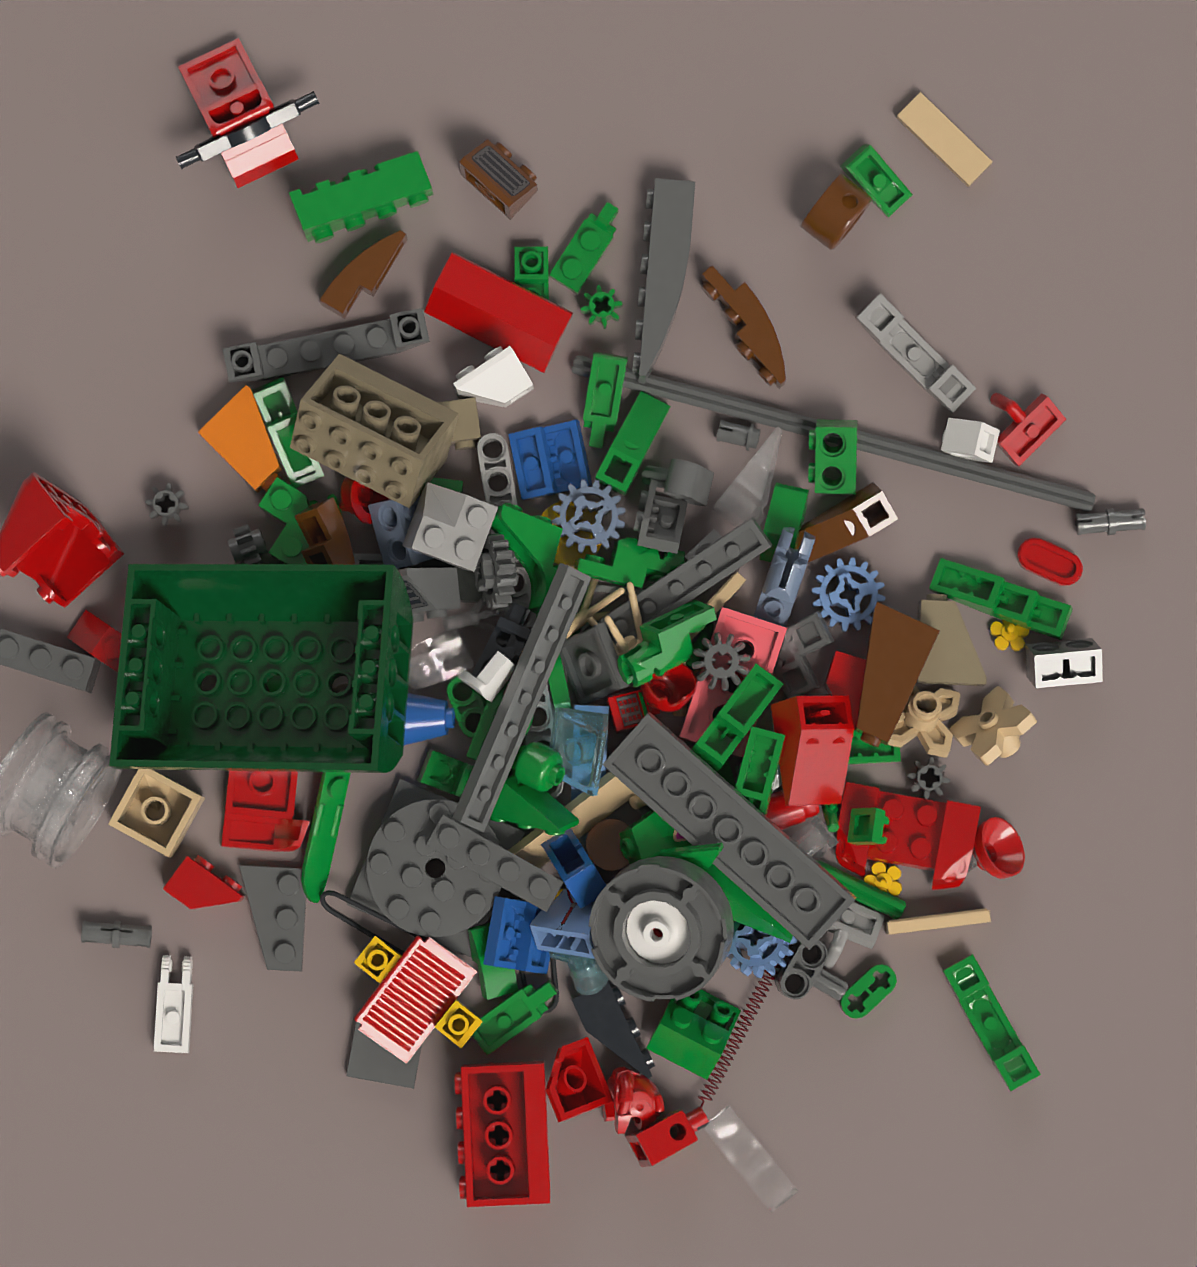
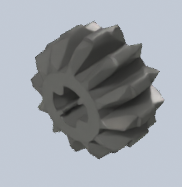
M715 633L714 646L707 638H703L701 640L702 645L708 651L695 649L693 652L695 656L704 659V661L692 663L693 669H705L697 677V680L701 682L708 675L712 677L708 688L711 690L716 686L717 680H721L722 691H727L729 687L728 678L731 679L734 685L739 686L741 680L735 674V671L742 675L749 673V669L740 666L739 663L750 661V655L738 656V652L743 650L745 644L740 642L735 648L730 646L734 640L733 634H729L726 643L722 644L720 633ZM715 654L721 657L727 655L730 658V661L727 662V665H730L729 669L724 670L722 667L715 669L712 663L716 659L712 657Z

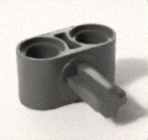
M671 459L669 469L646 466L642 472V481L644 485L650 486L651 479L658 480L657 487L664 488L665 494L677 500L686 501L689 504L707 506L714 472L696 463Z
M797 940V943L791 949L794 955L786 957L785 963L787 966L785 968L781 967L775 980L777 990L782 995L794 1000L805 997L813 986L833 999L840 1000L845 995L848 984L823 969L828 957L826 946L818 940L815 944L818 950L817 957L811 962H805L802 957V951L805 946ZM791 974H798L801 979L800 987L794 992H788L785 987L786 978Z

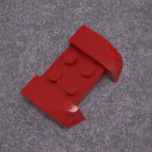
M229 771L221 847L273 852H290L298 849L302 844L310 822L293 819L298 772Z
M846 782L838 822L839 829L837 830V860L842 867L861 877H865L867 859L934 871L932 890L959 887L965 880L970 865L981 806L947 800V803L883 792L877 787ZM879 808L885 810V816L889 818V825H884L882 837H886L887 842L875 845L848 843L852 809Z

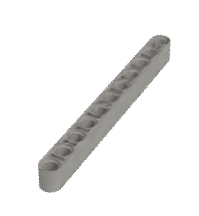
M496 433L486 434L479 440L477 445L486 503L496 507L504 503L517 505L506 440ZM489 442L499 443L502 446V453L497 458H488L483 453L484 446ZM495 475H502L508 481L506 489L501 492H495L489 487V481ZM517 558L515 560L516 573L524 579L525 585L521 591L511 595L512 603H508V607H503L504 614H506L513 603H517L527 609L530 603V579L527 571ZM530 611V620L523 627L532 630L536 621V613ZM546 684L537 708H541L546 712V723L539 727L531 725L527 735H525L526 745L531 742L545 741L552 746V749L558 751L548 685ZM563 780L558 785L557 790L550 794L552 797L557 798L562 793Z

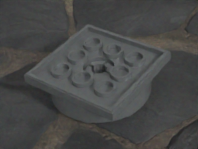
M400 779L381 825L371 842L367 858L350 895V899L386 916L391 922L408 932L424 936L425 938L429 936L440 945L472 958L468 928L488 923L493 910L495 896L499 897L502 887L426 845L442 815L452 819L458 803ZM490 819L484 832L454 820L507 851L521 841L526 833L503 822H495ZM438 858L445 864V872L439 878H431L426 871V864L431 859ZM347 903L348 906L353 907V908H355V909H357V910H360V911H362V912H365V911H363V910H361V909H359V908H357V907H355V906H353V905Z

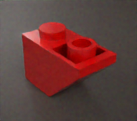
M835 651L824 686L829 696L849 695L855 728L866 660Z
M199 854L195 859L191 856H186L163 888L164 891L189 909L241 902L245 897L239 892L242 886L228 875H225L223 879L212 872L215 866Z

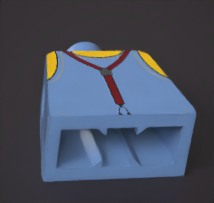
M559 890L548 911L541 910L530 924L537 949L595 959L591 950L594 945L591 927H589L590 914L595 901L580 909L569 890Z

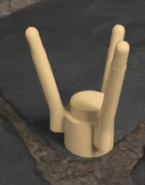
M632 582L627 583V590L638 639L636 640L634 636L623 638L611 617L607 615L604 618L617 642L616 645L613 642L618 657L643 641L639 627L643 623ZM593 617L588 618V623L591 626L598 624Z

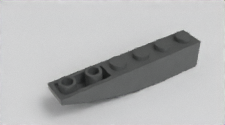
M655 178L654 189L647 188L646 209H652L651 222L645 221L643 241L650 243L649 254H642L640 274L647 275L646 287L639 286L638 307H644L643 320L637 319L635 340H642L641 353L634 352L632 373H639L638 383L640 384L646 383L662 351L674 321L683 290L691 245L696 181Z
M0 628V665L92 693L102 663L100 660Z

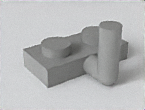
M853 902L827 930L834 933V936L827 949L828 957L824 967L832 968L835 965L847 939L872 949L885 915Z

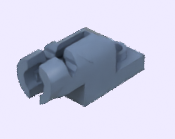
M783 527L753 616L782 627L787 625L816 538L812 534L804 532L799 548L793 549L790 547L795 528Z

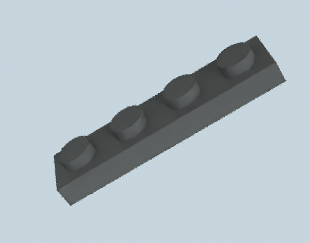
M442 815L426 844L545 912L548 911L563 884V881L445 815Z

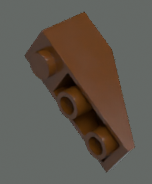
M872 482L857 491L856 494L849 496L802 525L799 531L797 549L801 544L804 532H808L816 537L808 560L809 563L872 536L898 520V517L883 491Z

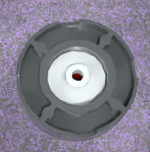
M668 856L641 859L621 870L598 895L589 919V927H591L594 945L591 950L602 972L622 991L646 1001L673 998L680 1000L699 991L711 980L725 961L732 945L734 933L732 910L719 884L706 871L695 864Z

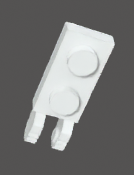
M163 955L161 981L158 982L154 1051L189 1053L193 984H191L193 957L184 956L182 961V983H170L173 962L171 955Z

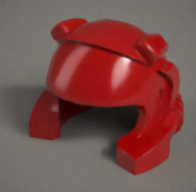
M624 1066L613 1070L612 1075L607 1080V1085L614 1101L602 1106L604 1122L615 1120L614 1126L617 1134H624L631 1118H633L637 1129L642 1130L646 1128L658 1116L660 1117L661 1112L665 1110L664 1101L659 1089L646 1076Z

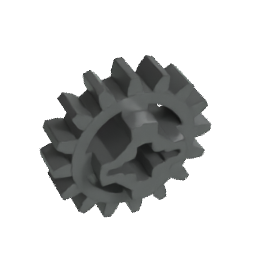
M499 533L488 534L474 571L476 589L483 592L482 600L483 602L486 601L488 608L508 607V603H512L511 595L515 594L513 586H517L518 583L515 565L516 556L512 550H508V540H504V535Z

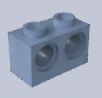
M420 496L410 508L390 498L368 505L384 565H394L396 568H402L434 559L402 546Z

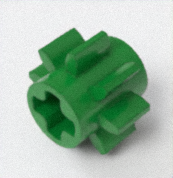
M598 285L597 293L593 296L588 293L584 294V298L589 302V306H583L581 313H590L591 317L589 318L588 325L591 326L597 321L602 323L603 329H606L608 320L619 321V316L614 312V309L621 308L623 302H614L615 289H611L609 293L602 292V288ZM604 300L607 301L609 312L601 311L599 314L596 313V305L594 303L601 304Z

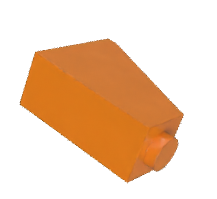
M245 385L198 433L257 493L262 489L267 492L276 477L281 478L278 473L282 469L253 392Z

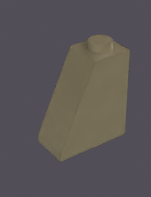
M927 594L926 600L918 602L917 620L940 630L916 683L965 686L986 685L987 677L956 602L947 601V595Z

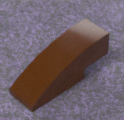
M400 230L383 238L358 255L329 285L319 300L321 305L345 319L361 291L374 297L407 242L406 233Z
M334 497L313 504L294 516L309 544V547L301 552L307 564L355 565L350 538Z

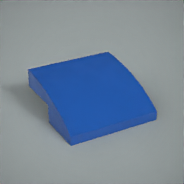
M579 420L508 434L522 500L569 492L568 485L570 484L576 489H580L581 480L584 479L588 487L593 486Z
M495 896L483 964L547 974L551 952L537 949L530 927L531 922L542 909L526 901Z

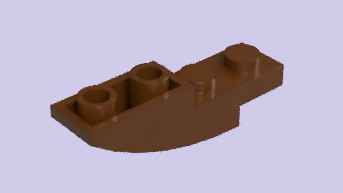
M710 266L702 273L701 280L704 284L701 285V288L712 301L718 298L726 307L723 313L735 327L739 324L743 327L735 336L738 342L735 347L747 361L752 358L758 364L760 369L757 372L769 386L774 383L780 389L786 381L784 359L775 329L765 309L745 282L734 290L714 266Z

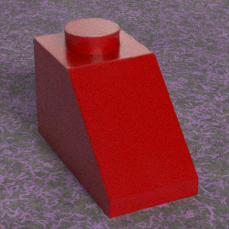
M85 610L67 638L118 672L122 633L88 610Z

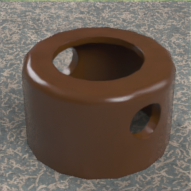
M841 173L822 194L800 227L828 249L833 250L841 243L866 211L872 201V197Z

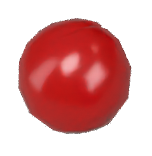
M681 664L666 671L662 676L658 677L654 673L651 681L641 685V691L651 707L665 712H675L691 700L696 692L697 680L692 670L686 665Z

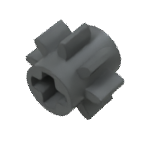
M167 483L166 490L163 491L153 487V492L156 494L153 500H145L147 505L154 508L149 517L156 519L160 515L162 517V525L166 527L169 519L175 518L176 521L182 522L179 513L181 510L189 509L188 505L180 501L185 495L184 491L180 490L174 494L170 483ZM167 497H170V500L175 503V507H170L168 513H165L159 506V503L165 502Z
M248 524L233 529L235 537L227 541L235 563L238 564L243 561L245 564L263 563L260 555L267 553L268 549L260 529L251 531Z
M929 757L927 765L924 767L921 762L915 761L914 765L918 770L916 773L907 774V777L914 779L915 782L910 791L914 792L918 789L924 791V799L929 798L930 791L932 790L938 796L943 795L939 786L942 783L950 782V779L943 778L942 771L947 766H934L933 757ZM928 769L931 770L932 776L937 777V782L931 783L929 788L925 787V781L920 780V775L927 773Z

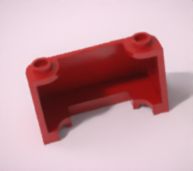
M35 472L22 482L0 530V575L2 577L9 575L14 578L19 571L26 574L39 584L36 590L47 603L51 604L54 601L64 608L124 555V552L100 521L83 503Z

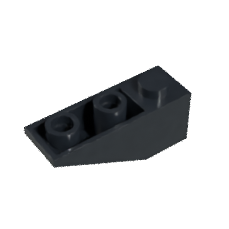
M606 982L571 999L586 1032L647 1078L652 1077L650 1069L655 1067V1064L648 1049L640 1050L635 1038L641 1034L633 1017L625 1018L621 1006L625 1005L626 1002L617 986L611 988L609 982Z

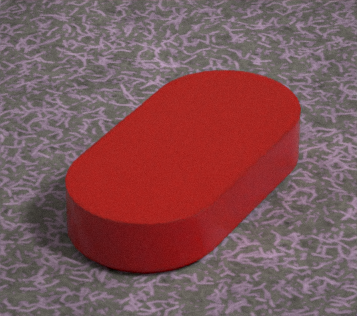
M1029 538L1017 550L1018 563L1024 570L1059 586H1070L1077 582L1082 575L1083 566L1077 555L1043 539Z

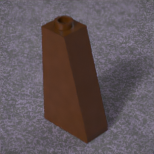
M877 602L872 613L855 730L862 734L860 740L877 748L880 743L886 746L889 743L940 632L938 629Z

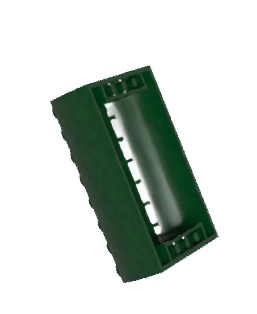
M128 564L109 767L114 769L388 773L392 771L402 758L404 750L414 622L409 595L398 569L394 565ZM208 675H215L217 678L216 686L210 691H203V679ZM275 675L281 676V687L275 692H268V680ZM340 676H346L348 679L347 688L340 693L333 692L332 684L334 680Z

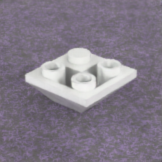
M501 346L495 348L484 356L485 363L476 369L473 365L466 367L456 375L458 380L453 383L455 393L460 399L476 397V402L505 408L534 389L532 381L511 346L504 350Z

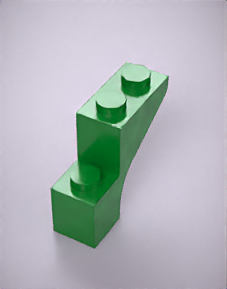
M504 503L498 507L491 529L494 533L504 535V540L509 542L508 549L514 552L517 560L527 571L531 584V598L528 609L539 614L559 565L553 564L563 528L553 525L552 520L539 515L530 516L523 513L521 507Z

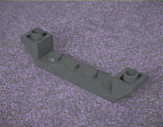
M423 308L390 314V319L259 346L256 342L222 349L229 382L270 380L328 368L338 354L359 362L398 354L430 341Z

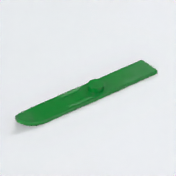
M323 772L301 878L304 894L313 903L319 902L320 895L324 892L328 880L351 773Z

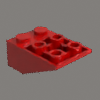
M849 695L795 696L771 704L774 732L786 735L779 761L785 806L841 804L854 733Z

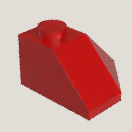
M588 1037L558 1048L546 1087V1093L558 1123L614 1101Z

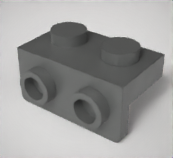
M651 479L649 491L642 490L638 506V510L641 511H637L634 531L640 532L637 545L661 552L677 554L688 502L655 495L658 480Z

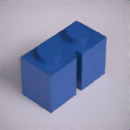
M570 828L564 834L553 836L542 843L541 846L580 909L596 901L598 895L606 887V884L573 830Z

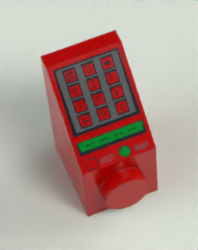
M641 690L607 698L616 734L634 729L649 712L653 716L660 714L659 709L651 707L647 703Z

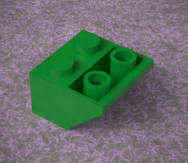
M702 989L680 1000L670 999L646 1049L707 1080L723 1053L741 1010Z

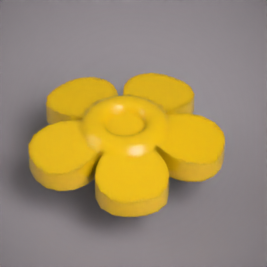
M1002 620V623L995 621L991 624L990 633L997 637L994 641L997 649L1001 651L1006 650L1010 643L1012 650L1020 651L1025 645L1023 638L1028 636L1029 629L1018 625L1015 626L1013 623Z
M875 862L871 868L873 874H867L864 877V882L886 893L889 892L893 896L900 894L902 884L896 881L901 877L902 872L900 868L892 865L886 872L884 862Z

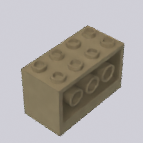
M338 354L300 400L290 448L410 508L422 493L425 482L430 483L446 462L459 413Z

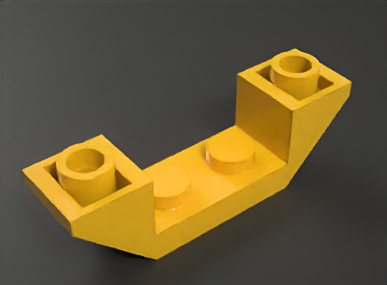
M374 936L354 963L378 983H381L402 955L377 936ZM456 999L436 1024L435 1028L458 1047L462 1048L483 1021Z

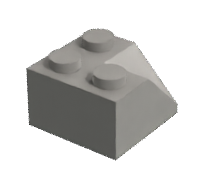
M425 482L402 546L458 568L474 572L498 507L471 496Z

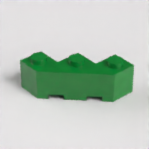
M276 477L258 505L261 510L286 525L270 549L269 554L283 564H307L301 552L308 548L309 544L294 516L309 507V500L305 494Z

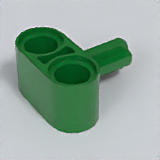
M455 677L448 684V698L452 708L455 709V716L464 735L473 739L475 733L467 730L466 720L473 714L482 716L488 700L473 688L472 696L468 700L458 701L453 696L455 686L459 683H464L458 677ZM510 681L506 682L499 691V695L504 696L503 693Z

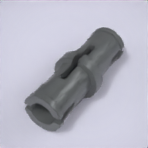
M1107 508L1105 512L1077 513L1075 515V526H1078L1076 533L1077 535L1107 532V535H1115L1116 531L1145 530L1146 517L1143 518L1145 510L1140 508L1136 510L1114 511L1113 508Z
M117 920L114 921V924L83 921L82 943L112 944V948H119L120 945L151 947L152 926L124 925L122 921Z

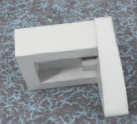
M497 651L477 678L464 669L458 675V678L476 690L486 700L492 702L513 675L516 666Z

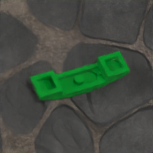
M972 954L943 970L966 1017L1010 1092L1040 1076V1072L1027 1049L1018 1038L974 955Z

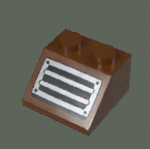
M487 139L459 161L461 176L511 220L538 191L537 184L534 182L537 177L525 165L522 164L518 167L510 160L512 154L501 143L497 142L494 145Z

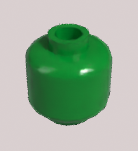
M531 742L528 745L521 746L512 765L515 778L520 783L539 792H545L553 786H558L565 775L562 755L557 750L540 742Z

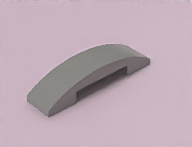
M880 293L856 319L901 368L939 403L953 413L971 395L976 387L954 365H949Z

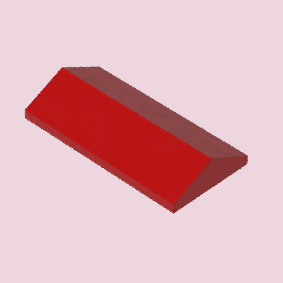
M454 252L451 253L436 281L424 313L493 348L501 346L504 350L511 346L519 361L542 373H545L573 315V312Z

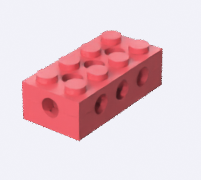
M722 607L710 642L713 646L715 645V633H720L722 644L726 643L729 634H733L734 640L730 646L734 648L736 644L744 642L752 649L750 661L740 662L739 665L748 668L750 672L754 665L758 664L772 675L787 628ZM715 654L712 657L716 659L712 663L715 669L719 667L724 668V670L729 669L730 665H727V662L730 661V658L727 655L721 657ZM701 668L700 674L705 671L704 668ZM735 671V674L742 682L747 675H742ZM709 675L701 682L697 680L696 692L691 699L679 739L696 744L714 720V709L724 707L733 695L732 692L722 691L721 680H717L713 690L708 688L712 679ZM751 728L730 756L743 760Z

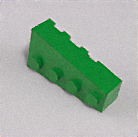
M415 151L378 163L374 166L375 172L368 173L367 169L350 172L342 178L343 182L338 184L335 181L329 182V179L316 183L315 187L310 190V193L302 195L300 189L289 192L307 241L314 240L315 243H322L334 237L333 232L344 228L348 232L365 226V220L378 216L379 220L395 215L399 207L409 204L410 208L428 202V196L434 194L419 152Z

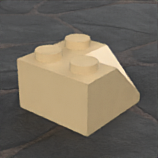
M138 769L108 825L165 856L173 858L205 797L152 769Z

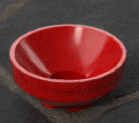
M999 817L989 818L978 825L972 852L977 861V866L999 879L1013 877L1020 873L1025 862V852L1022 841L1013 826Z

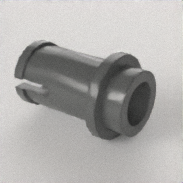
M724 420L720 421L717 442L721 441L744 446L746 451H749L750 448L757 449L761 429H756L754 424L747 427L725 422Z

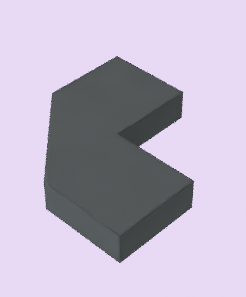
M820 611L787 626L783 646L773 670L776 678L783 683L781 689L786 699L802 696L820 687L806 658V655L834 642Z

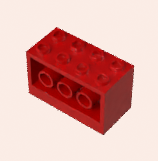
M545 1061L463 1064L461 1072H456L455 1095L462 1094V1107H457L456 1124L457 1130L463 1129L464 1141H459L458 1164H465V1176H460L459 1178L460 1199L467 1200V1207L550 1203ZM494 1090H500L501 1095L507 1096V1101L502 1102L501 1107H495L494 1102H489L488 1097L493 1096ZM496 1125H501L503 1130L509 1132L508 1136H504L502 1142H498L496 1137L490 1136V1131H494ZM497 1160H503L504 1165L510 1166V1170L505 1171L504 1176H498L497 1171H492L491 1166H495Z

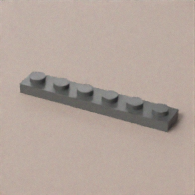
M752 516L637 593L642 623L645 624L686 604L770 548L772 543ZM629 599L605 615L611 617L623 638L637 636ZM603 616L596 622L598 624L605 622V616ZM606 624L611 640L616 645L617 642Z

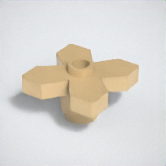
M915 684L887 745L901 748L917 736L927 754L946 758L950 752L953 734L942 722L956 715L960 693L940 688L935 693L929 691L920 692Z
M997 686L983 698L980 715L963 716L949 728V731L953 734L954 739L963 747L972 745L971 751L976 758L988 766L997 757L1006 758L1013 755L1020 747V735L1026 733L1036 724L1037 720L1022 704L1013 707L1014 701L1010 695L1000 686Z

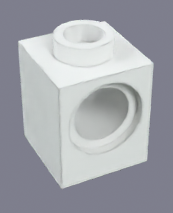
M948 418L947 426L942 436L941 451L967 460L992 463L1000 430L984 422Z

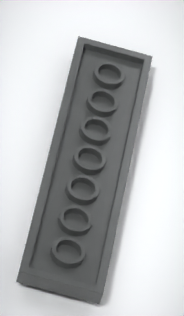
M650 712L602 764L693 846L723 843L724 848L713 864L809 950L856 900L857 897Z

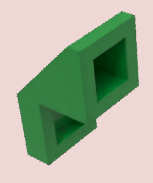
M776 483L763 530L772 546L760 554L759 560L772 561L783 527L795 528L790 547L797 549L799 531L806 514L808 489Z

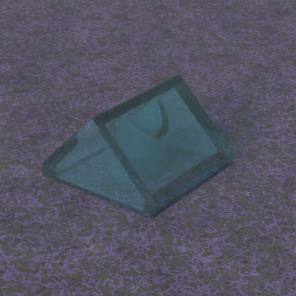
M562 707L555 708L550 748L557 750L563 757L565 775L562 781L591 796H597L608 733L609 714Z

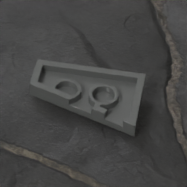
M239 865L267 970L302 972L307 899L301 882L302 869Z

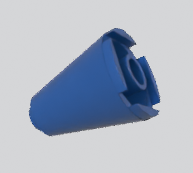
M408 693L404 746L446 736L449 733V728L455 727V709L449 708L447 701Z

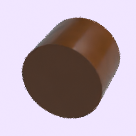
M607 819L593 826L586 839V851L594 865L603 870L615 871L629 864L628 859L621 852V838L619 835L621 831L629 826L628 824L617 819Z

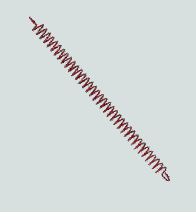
M777 964V966H774L776 968L781 969V966L779 964ZM764 970V972L771 977L763 975L762 978L768 983L758 981V983L765 989L755 986V989L759 991L761 994L752 992V995H754L759 1000L749 998V1000L756 1006L746 1004V1006L750 1008L752 1011L743 1009V1012L751 1018L740 1015V1017L747 1023L741 1021H737V1023L744 1029L734 1027V1029L738 1031L740 1034L731 1032V1035H733L739 1041L729 1038L728 1040L735 1046L726 1044V1047L733 1052L723 1050V1053H725L730 1058L722 1055L720 1057L727 1064L718 1061L717 1064L721 1066L723 1069L714 1067V1070L721 1075L712 1072L710 1074L718 1081L710 1078L707 1079L715 1087L704 1084V1086L711 1092L705 1090H701V1092L709 1098L698 1096V1098L703 1101V1103L700 1106L701 1108L705 1102L704 1099L710 1101L713 1100L706 1093L716 1095V1093L709 1087L719 1089V1087L713 1082L722 1083L721 1080H719L716 1076L722 1078L725 1077L718 1070L728 1072V1070L721 1064L731 1066V1064L727 1062L725 1059L734 1060L733 1057H731L726 1052L736 1055L737 1053L730 1047L736 1049H740V1047L733 1041L743 1043V1041L739 1039L737 1036L744 1038L746 1037L738 1029L748 1032L749 1030L742 1024L748 1026H752V1024L745 1018L755 1020L754 1017H752L747 1012L756 1015L758 1014L750 1006L760 1009L761 1007L754 1001L764 1003L763 1000L756 995L767 997L759 989L769 992L770 990L763 984L773 986L772 983L764 977L769 978L771 980H776L775 977L769 974L766 970Z

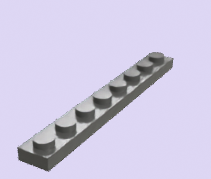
M559 564L452 819L482 832L485 831L592 577L568 565Z

